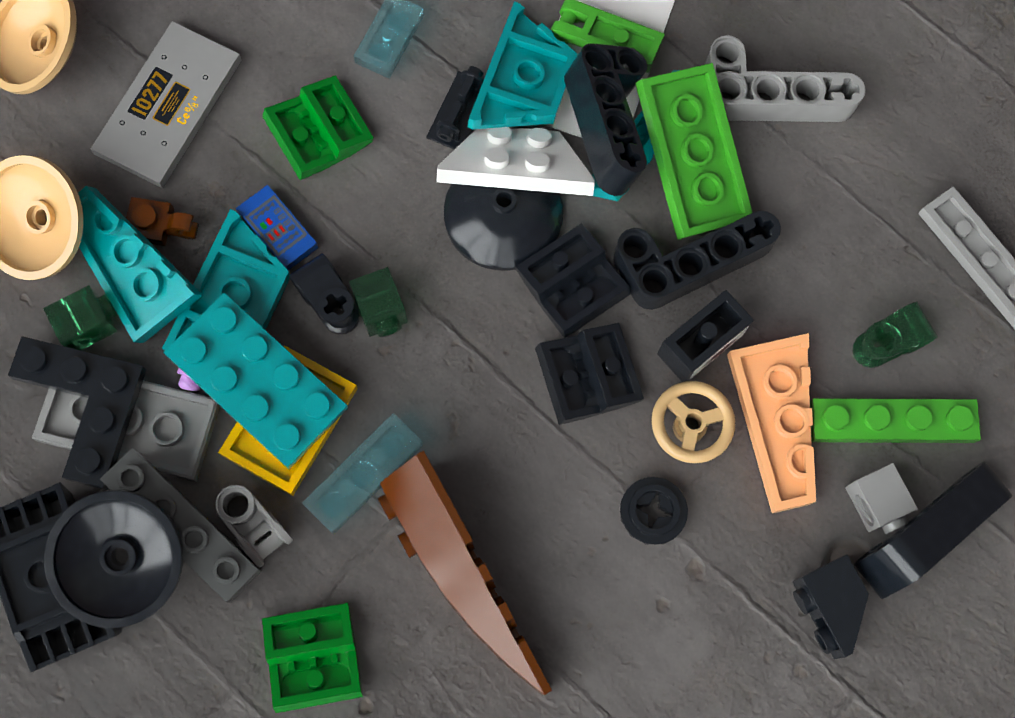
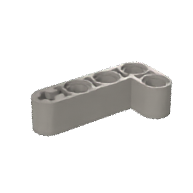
M730 35L720 36L714 40L705 64L713 63L720 92L728 93L733 97L732 100L722 98L728 121L842 122L851 118L865 96L866 91L861 78L852 73L747 71L744 44L738 38ZM718 58H727L731 63H723ZM758 93H765L772 98V100H764L758 95ZM797 94H805L811 101L803 100Z

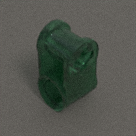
M916 301L871 325L866 332L855 339L852 352L859 364L867 368H876L903 354L907 355L937 339L938 335ZM879 343L880 346L876 348L873 344Z

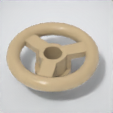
M686 381L671 386L658 398L652 412V429L658 444L670 456L687 463H703L718 457L727 449L735 432V416L728 399L718 389L703 382ZM689 393L700 394L712 400L718 408L705 412L689 409L677 397ZM667 408L677 416L673 422V431L675 436L682 441L681 447L670 439L665 430L664 417ZM694 418L697 420L699 428L690 429L686 425V419ZM723 421L722 431L717 441L706 449L694 451L696 442L700 441L706 434L709 424Z

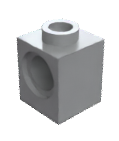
M894 463L870 473L845 487L868 532L882 527L885 534L908 524L905 515L918 509Z

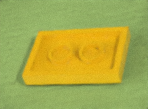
M284 345L285 349L345 404L348 405L358 389L356 384ZM341 416L290 470L238 422L218 453L236 465L294 496Z

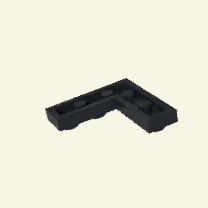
M21 336L8 373L10 378L88 398L62 478L108 490V487L100 478L117 463L147 370L141 365Z

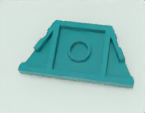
M514 1L470 114L467 128L486 129L554 123L566 89L565 73L578 53L565 42L556 39L553 32L543 23L537 26L524 15L525 7Z
M229 210L193 284L203 296L177 316L162 347L164 351L223 293L227 294L266 330L290 280L288 276L290 273L278 258L273 256L263 241L243 222L241 216L236 211Z

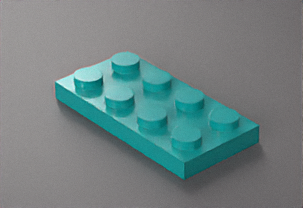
M225 293L163 352L289 470L348 409L347 404Z

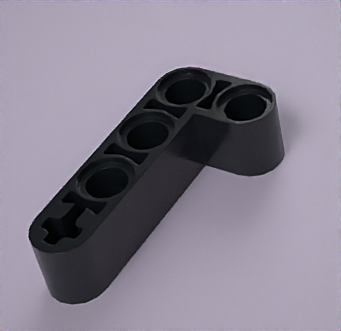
M587 44L583 46L565 73L564 81L595 180L604 192L613 196H621L626 193L647 165L646 155L626 99L636 86L635 83L640 81L648 68L647 62L633 48Z
M768 211L753 212L665 256H662L653 238L647 231L640 228H631L620 235L613 260L619 274L630 286V293L635 302L644 309L653 310L764 257L778 239L781 226L779 220ZM752 231H753L756 236H754V237H752V238H750V239L748 240V238L750 237V235H751V233H752ZM635 246L642 251L643 256L632 258L624 252V248ZM724 246L728 248L733 257L723 258L719 256L714 247ZM689 263L693 265L698 274L687 275L680 270L679 264ZM654 280L661 285L663 291L651 293L646 290L643 282Z
M982 462L958 479L893 536L859 558L854 563V566L879 597L884 599L909 586L926 574L1012 497V494L988 465Z

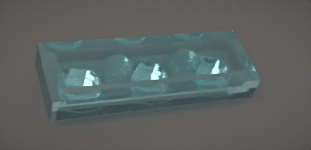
M393 413L302 504L334 535L381 488L380 482L405 464L424 445L423 441Z

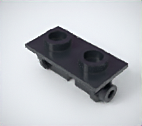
M470 66L468 71H458L426 136L427 139L455 150L472 134L474 129L467 128L468 120L484 81L482 79L483 72L479 68Z

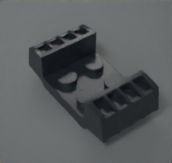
M61 482L0 507V598L12 633L21 647L30 673L122 633L121 627H97L75 618L59 604L50 590L44 568L46 542L55 522L67 508L76 502L73 494Z

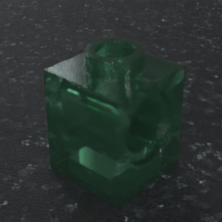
M388 267L349 281L369 337L377 334L379 337L390 336L402 329L401 325L408 323L405 308Z
M90 285L43 308L60 344L64 347L81 351L118 332L112 321V318L116 317L117 313L106 294L99 297Z

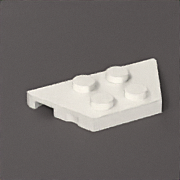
M500 127L476 129L437 167V182L588 196H593L595 179L560 131H551L544 128Z

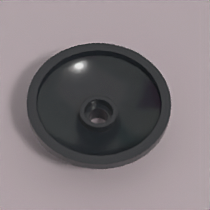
M451 184L444 202V223L447 234L455 248L474 264L492 270H516L518 264L558 238L563 221V204L560 193ZM501 198H507L511 201V204L508 207H501L497 204V201Z
M120 490L104 491L89 495L67 508L52 527L44 553V568L47 582L59 604L75 618L87 624L104 628L130 626L145 620L160 610L174 593L183 567L182 542L178 530L168 514L150 499L136 493ZM118 548L127 550L129 559L126 563H120L116 559Z

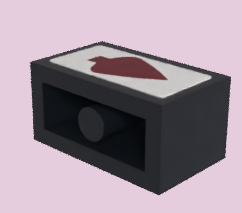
M725 290L666 338L657 355L681 382L689 381L742 337L754 319Z

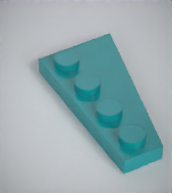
M85 186L78 192L83 210V234L79 248L133 342L144 343L201 298L203 294L96 188Z

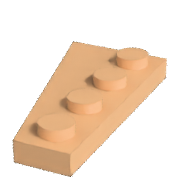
M809 333L731 350L727 354L772 513L807 506L816 502L814 448L811 442L813 417L809 396V386L811 385L810 367H808Z

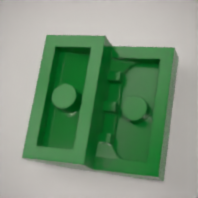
M336 75L301 87L298 97L264 108L263 119L299 180L319 173L350 157L372 143L374 139Z
M348 603L262 618L265 658L269 665L272 705L275 713L363 697L355 637Z

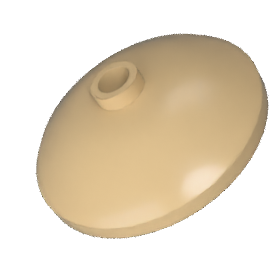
M73 0L1 1L0 88L14 94H29L43 88L58 76L70 58L77 35V16Z
M28 155L7 158L0 162V269L13 277L24 280L51 277L59 273L71 262L81 242L83 210L78 192L66 173L47 159Z

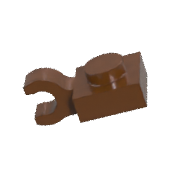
M131 197L126 219L151 244L165 246L168 235L185 239H196L199 224L193 222V215L179 212L174 213V207L168 202Z

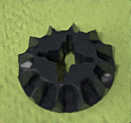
M659 477L643 478L633 483L626 490L620 503L621 522L631 537L643 542L645 545L665 544L676 538L685 527L688 517L687 502L681 490L672 482ZM656 494L658 495L657 502H659L658 509L665 511V514L671 515V517H658L651 528H649L648 514L636 507L649 506Z

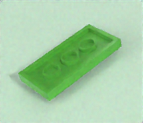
M713 63L649 77L636 82L638 96L677 240L725 227L753 213Z

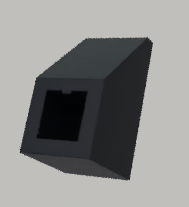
M844 555L792 581L796 588L793 591V596L798 607L805 615L810 614L817 627L814 635L824 653H831L833 659L845 658L853 654L869 595L848 555Z

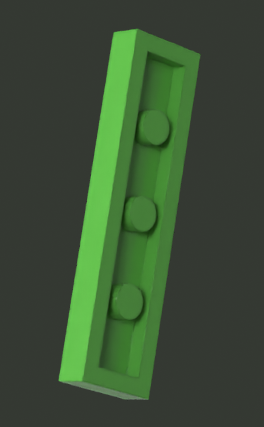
M813 398L810 401L813 417L811 442L976 443L981 440L977 399Z

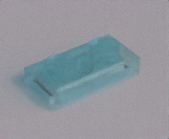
M385 0L354 54L355 63L390 79L424 17V8L407 0Z

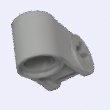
M230 485L222 489L218 494L215 506L219 517L234 534L237 543L258 568L262 567L264 559L283 543L289 545L293 541L270 511L268 512L256 496L244 486ZM236 496L246 497L248 499V509L244 515L230 517L228 513L229 502Z

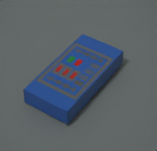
M268 185L235 208L255 235L263 241L274 257L278 258L288 271L319 248L317 242Z

